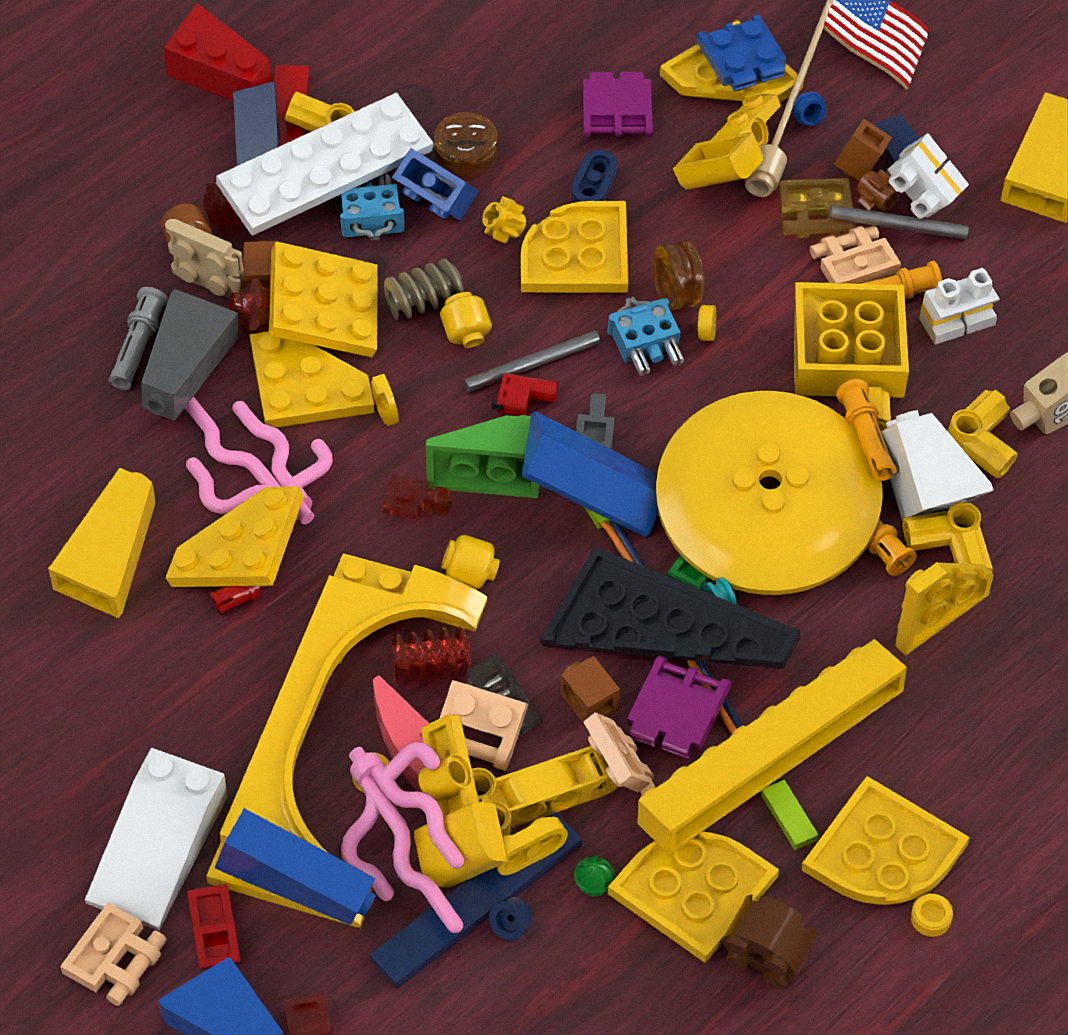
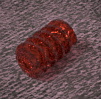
M456 626L453 638H451L445 627L441 628L437 640L430 629L425 630L422 641L419 640L415 631H410L407 643H404L399 633L394 634L391 651L396 683L400 671L404 672L408 681H412L415 669H418L425 680L428 679L430 668L434 667L439 678L444 676L446 666H450L454 676H458L461 664H465L469 673L473 674L469 636H466L461 626Z

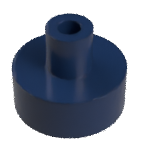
M509 896L503 898L489 912L490 927L503 940H517L528 932L532 926L533 917L529 906L517 897Z

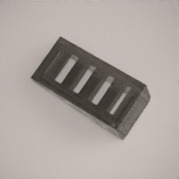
M498 654L467 670V685L489 692H494L503 686L505 690L498 693L499 695L528 704L518 737L542 724L541 717Z

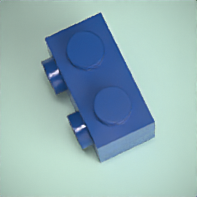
M410 148L392 177L404 185L401 192L418 203L422 197L430 201L432 204L429 210L445 220L448 219L449 215H452L461 221L479 192L465 181Z

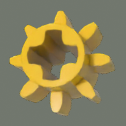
M502 196L500 203L491 202L485 208L482 217L483 224L487 227L484 231L485 234L492 236L493 239L502 243H507L509 237L517 238L521 235L526 225V218L522 214L524 207Z

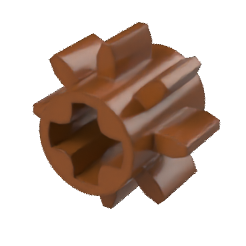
M882 169L878 173L874 170L866 173L857 186V191L862 195L857 202L866 210L877 212L879 210L882 212L889 211L900 197V192L895 191L889 183L891 173L888 170L884 172Z

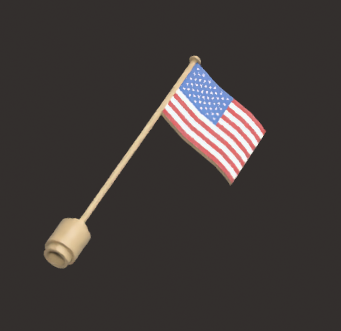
M890 0L826 1L772 144L759 146L763 154V161L748 178H745V187L751 194L766 197L778 187L787 163V157L778 145L822 30L824 29L853 53L887 72L908 90L929 29L919 19Z

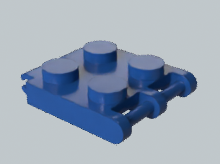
M759 14L751 16V20L740 24H725L723 29L705 34L702 31L696 33L697 43L723 86L730 85L733 91L756 85L755 80H757V76L762 83L784 76L783 71H785L786 57Z

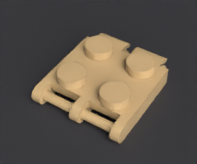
M176 219L167 220L165 228L171 237L168 248L174 258V261L171 263L172 272L186 282H193L209 289L215 295L228 298L232 295L242 297L241 290L245 292L241 252L233 249L232 243Z

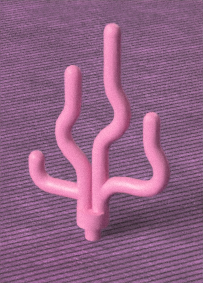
M193 396L185 410L205 434V447L210 456L220 463L246 467L261 484L245 489L230 499H218L214 494V481L210 473L199 459L191 457L187 460L186 467L199 484V497L203 505L211 512L227 514L265 487L299 486L304 494V498L296 520L299 519L302 524L310 523L314 518V514L310 510L312 500L302 488L329 471L333 462V455L326 443L321 439H315L311 443V449L318 457L317 462L292 477L286 469L289 443L285 435L277 428L263 424L243 401H236L233 404L232 410L246 428L256 437L271 442L275 447L271 466L272 475L253 454L223 448L220 444L218 427Z
M414 742L405 746L385 767L377 754H366L362 747L353 749L349 754V758L353 762L350 773L366 795V806L362 815L343 837L341 845L342 860L376 878L372 888L383 901L392 899L394 890L376 866L362 861L357 855L359 841L373 827L381 814L394 834L393 862L398 877L405 885L423 893L450 932H460L463 928V922L436 883L429 876L412 869L409 863L410 831L405 820L393 805L394 803L396 806L404 808H419L423 810L427 818L428 833L437 849L452 868L457 869L463 866L464 857L445 831L443 813L437 801L426 793L403 791L395 781L416 758H419L425 767L430 770L438 768L440 765L438 755L427 744Z

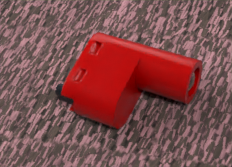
M504 373L498 399L492 400V409H497L498 414L510 416L527 415L530 399L551 403L556 402L559 382Z

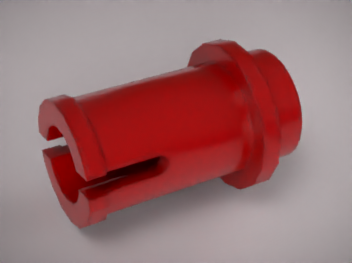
M225 586L211 592L210 595L212 600L216 601L214 605L217 611L222 615L226 611L249 600L252 603L257 601L256 597L261 595L262 591L260 586Z

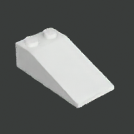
M151 748L133 781L85 898V903L103 909L109 902L140 919L143 925L160 930L228 798L224 773Z

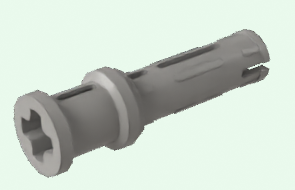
M142 287L137 293L138 303L135 311L131 312L127 318L129 330L109 377V382H112L111 385L117 389L129 390L131 388L150 336L158 332L160 325L158 319L168 302L167 295L159 289Z

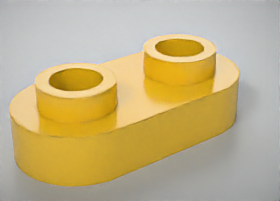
M556 817L536 819L529 827L513 835L503 837L508 862L495 868L501 875H511L530 866L561 848L567 840L568 831Z

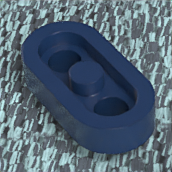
M594 150L584 157L572 184L571 199L573 203L606 201L617 175V159L612 153L605 150Z

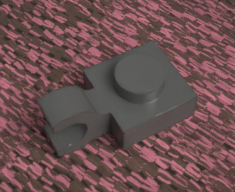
M592 393L589 415L578 414L576 432L612 450L615 417H605L606 394Z

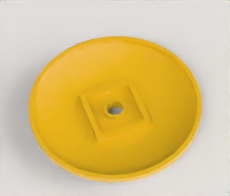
M754 391L732 395L720 399L695 413L683 423L669 441L660 461L656 481V501L660 520L669 540L679 554L697 571L715 582L717 578L724 577L732 589L762 595H782L809 590L834 579L847 570L870 543L878 525L883 498L882 481L874 479L854 426L847 423L846 419L839 413L815 400L779 391ZM768 476L774 477L779 480L780 486L776 489H766L760 484V480Z

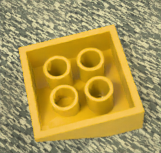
M795 282V394L800 396H836L838 388L843 383L853 379H861L867 383L868 387H881L882 390L889 392L890 398H904L909 374L904 285Z

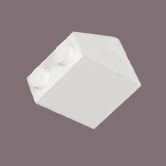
M918 410L898 415L895 420L886 423L887 429L881 433L890 457L897 469L895 474L890 472L892 475L890 482L902 521L905 517L928 514L949 508L958 502H970L993 491L991 482L932 413L919 416Z

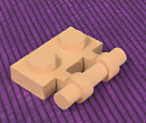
M874 225L866 228L858 226L850 229L848 234L836 238L831 235L822 238L821 243L810 246V253L813 259L826 256L821 259L820 268L829 283L860 284L895 274L901 266V262L886 238L872 242V240L879 238V231ZM853 246H854V248H852V249L843 251L844 249H847V248H850V247H853Z
M595 712L584 721L591 734L588 737L590 745L599 755L604 757L609 765L606 768V772L618 787L624 786L636 792H641L642 795L648 789L656 787L652 781L654 775L646 764L641 763L636 754L637 746L633 739L625 735L622 728L618 727L614 720Z
M108 902L60 966L62 974L96 993L105 980L113 983L114 986L106 997L114 1005L120 1006L126 996L133 995L139 987L140 983L138 980L147 967L154 966L160 958V949L167 939L158 931H153L147 941L139 938L138 935L143 930L142 921ZM129 951L135 957L128 967L123 970L116 965L124 954Z

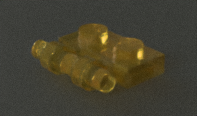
M849 178L779 181L778 191L781 216H796V220L783 221L784 235L797 234L798 238L809 237V234L828 233L829 236L833 235L835 237L840 236L841 233H849L850 229L854 228V222L828 218L830 205L852 208ZM808 215H827V219L809 220Z

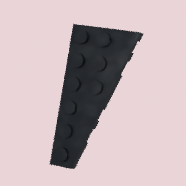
M594 546L540 640L542 646L650 657L662 656L671 659L784 669L801 636L800 630Z

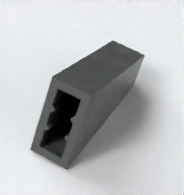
M173 289L170 293L141 382L142 408L153 414L175 421L237 341L238 313Z

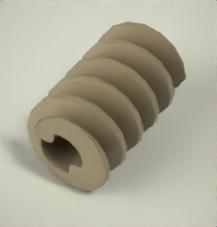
M440 259L437 262V267L433 263L426 264L424 272L420 268H413L411 276L406 272L399 273L397 280L394 277H387L384 281L385 297L390 311L396 320H398V311L400 310L403 311L407 318H411L412 306H416L418 311L423 314L425 313L426 301L431 304L433 309H437L438 297H442L446 301V299L451 297L452 292H455V294L464 292L463 283L457 268L447 259Z

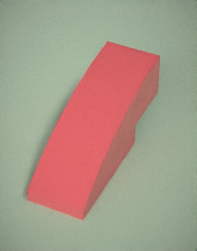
M379 675L373 679V690L377 720L384 742L393 759L408 744L414 742L424 743L421 728L429 723ZM416 758L402 774L416 791L422 792L418 776L420 770L425 765L419 758Z

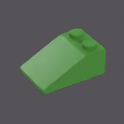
M506 415L427 439V488L538 498L540 485L522 476L531 417L526 415Z

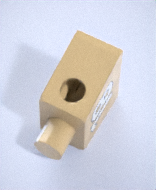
M1068 352L1024 384V404L1010 412L1011 419L1019 430H1024L1035 423L1043 433L1049 434L1068 424Z

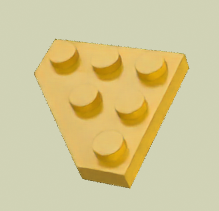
M737 20L732 24L736 25L740 24V22ZM698 44L660 66V76L680 95L743 101L753 94L760 93L762 96L776 94L779 102H782L790 97L798 74L785 64L784 76L763 83L757 76V80H755L756 85L733 91L730 85H722Z
M269 332L249 334L266 425L277 428L375 413L367 374L315 345L271 336Z
M299 486L265 487L177 547L166 575V579L171 587L273 586L304 498V494Z
M938 562L925 571L922 569L916 571L906 582L907 588L901 605L902 613L897 626L898 633L895 646L905 656L986 598L990 593L994 574L983 564Z

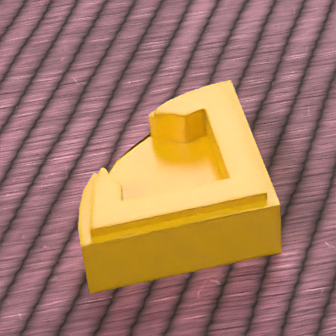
M385 374L372 377L371 386L374 405L384 424L390 426L399 423L396 403Z

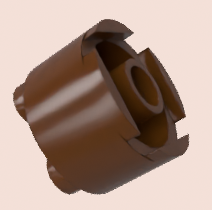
M753 894L747 895L722 938V943L728 951L725 959L739 970L747 971L750 967L762 973V978L767 984L777 989H784L787 983L796 980L819 937L818 931L813 925H811L808 931L800 923L804 916L792 907L761 895L758 902L752 901Z

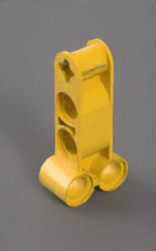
M592 746L495 778L487 769L472 768L476 791H483L485 793L484 795L477 796L478 801L494 803L496 805L502 837L511 835V828L603 797L618 787L606 772V768L609 766L606 760Z

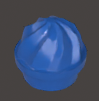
M806 92L798 95L794 102L792 113L796 121L802 125H817L825 117L826 104L818 93Z

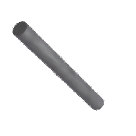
M830 205L828 214L829 219L966 239L969 230L967 225L918 219L838 205Z
M594 330L463 379L464 387L470 393L502 381L504 373L518 375L600 344L599 335Z

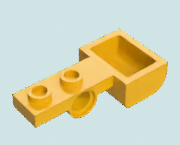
M760 93L745 98L739 110L728 116L727 123L710 141L696 143L673 168L680 185L689 190L748 178L763 161V154L759 146L767 144L768 128L766 122L781 106L777 95L762 96Z
M448 714L421 728L423 742L430 746L438 755L440 765L434 770H430L427 767L421 769L418 781L422 792L430 795L440 806L443 813L445 831L463 855V866L455 869L447 863L433 843L428 833L427 824L414 831L422 873L429 876L438 887L450 888L508 862L496 805L494 803L478 801L460 715Z

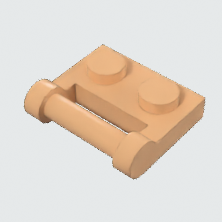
M452 680L440 718L448 714L460 715L463 726L501 737L502 741L499 748L465 738L469 756L493 763L494 768L506 771L528 704Z

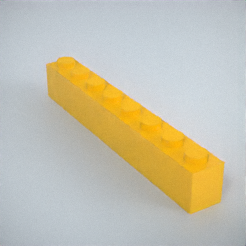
M875 639L862 648L856 647L848 654L846 659L834 667L829 666L825 668L818 678L805 687H797L790 694L789 698L777 706L768 707L751 724L737 728L729 739L717 747L712 746L708 748L694 763L688 767L683 766L677 769L669 780L657 788L652 787L648 789L638 800L637 824L668 854H671L904 691L907 667Z

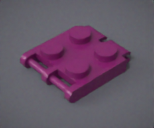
M589 72V79H583L584 137H591V133H614L615 137H622V133H645V137H652L651 79H644V72H620V79H613V72Z
M658 656L627 718L629 726H632L629 732L630 737L633 740L656 747L660 738L663 737L662 750L688 759L693 749L701 751L729 692L731 681L725 678L719 681L699 674V669L690 667L687 670L667 663V658ZM666 670L684 676L685 678L684 680H682L674 676L663 673V671ZM698 681L703 684L717 688V690L713 691L711 689L696 685L695 682Z

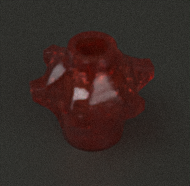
M259 279L246 280L244 288L238 293H232L230 296L229 310L238 313L242 332L255 331L259 326L269 324L270 290L265 288Z

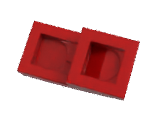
M228 884L187 891L200 970L211 968L228 957L234 963H240Z

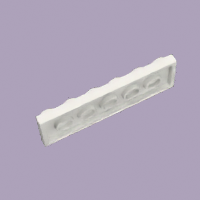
M394 93L217 175L216 184L253 236L399 167L410 148L422 155L431 152L433 142L400 96Z

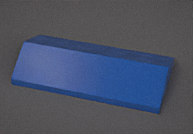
M536 411L531 414L522 476L644 537L649 535L658 513L656 501L657 473Z

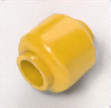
M461 292L446 299L445 306L440 312L448 340L453 344H463L464 348H473L484 342L483 337L492 328L483 299L478 296H472L470 292Z
M460 535L456 541H449L441 568L446 570L447 576L474 589H480L485 584L486 579L490 581L495 579L500 560L494 558L495 549L491 543L468 535Z

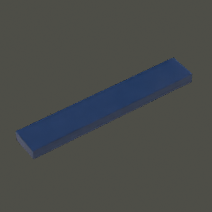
M556 812L549 817L558 818L568 831L566 842L556 852L511 875H501L496 868H493L466 880L445 896L463 922V928L460 932H450L431 907L370 954V961L398 989L488 919L489 912L496 903L505 897H516L582 846V838Z

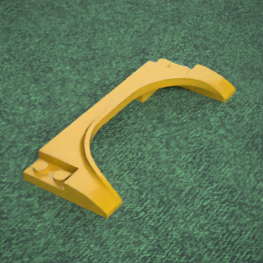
M343 553L334 576L329 575L220 832L221 843L206 876L208 884L214 886L228 884V890L344 923L216 869L215 865L224 842L243 808L326 851L310 833L298 811L293 794V773L300 747L333 670L338 663H342L347 652L362 639L386 625L401 620L424 617L476 631L487 603V596L454 578L418 565H414L412 572ZM357 913L351 926L361 928L365 917Z

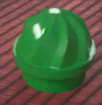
M597 855L580 861L574 871V880L577 887L584 894L592 897L601 896L606 893L608 886L615 879L612 865Z

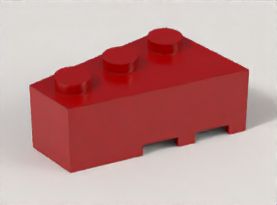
M198 3L163 47L167 76L234 101L233 92L272 82L270 59Z

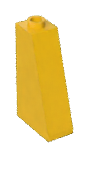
M1045 92L1007 173L1001 201L1065 223L1068 221V99Z
M122 468L118 469L48 568L53 590L116 618L121 616L156 503L152 481L141 473H131Z

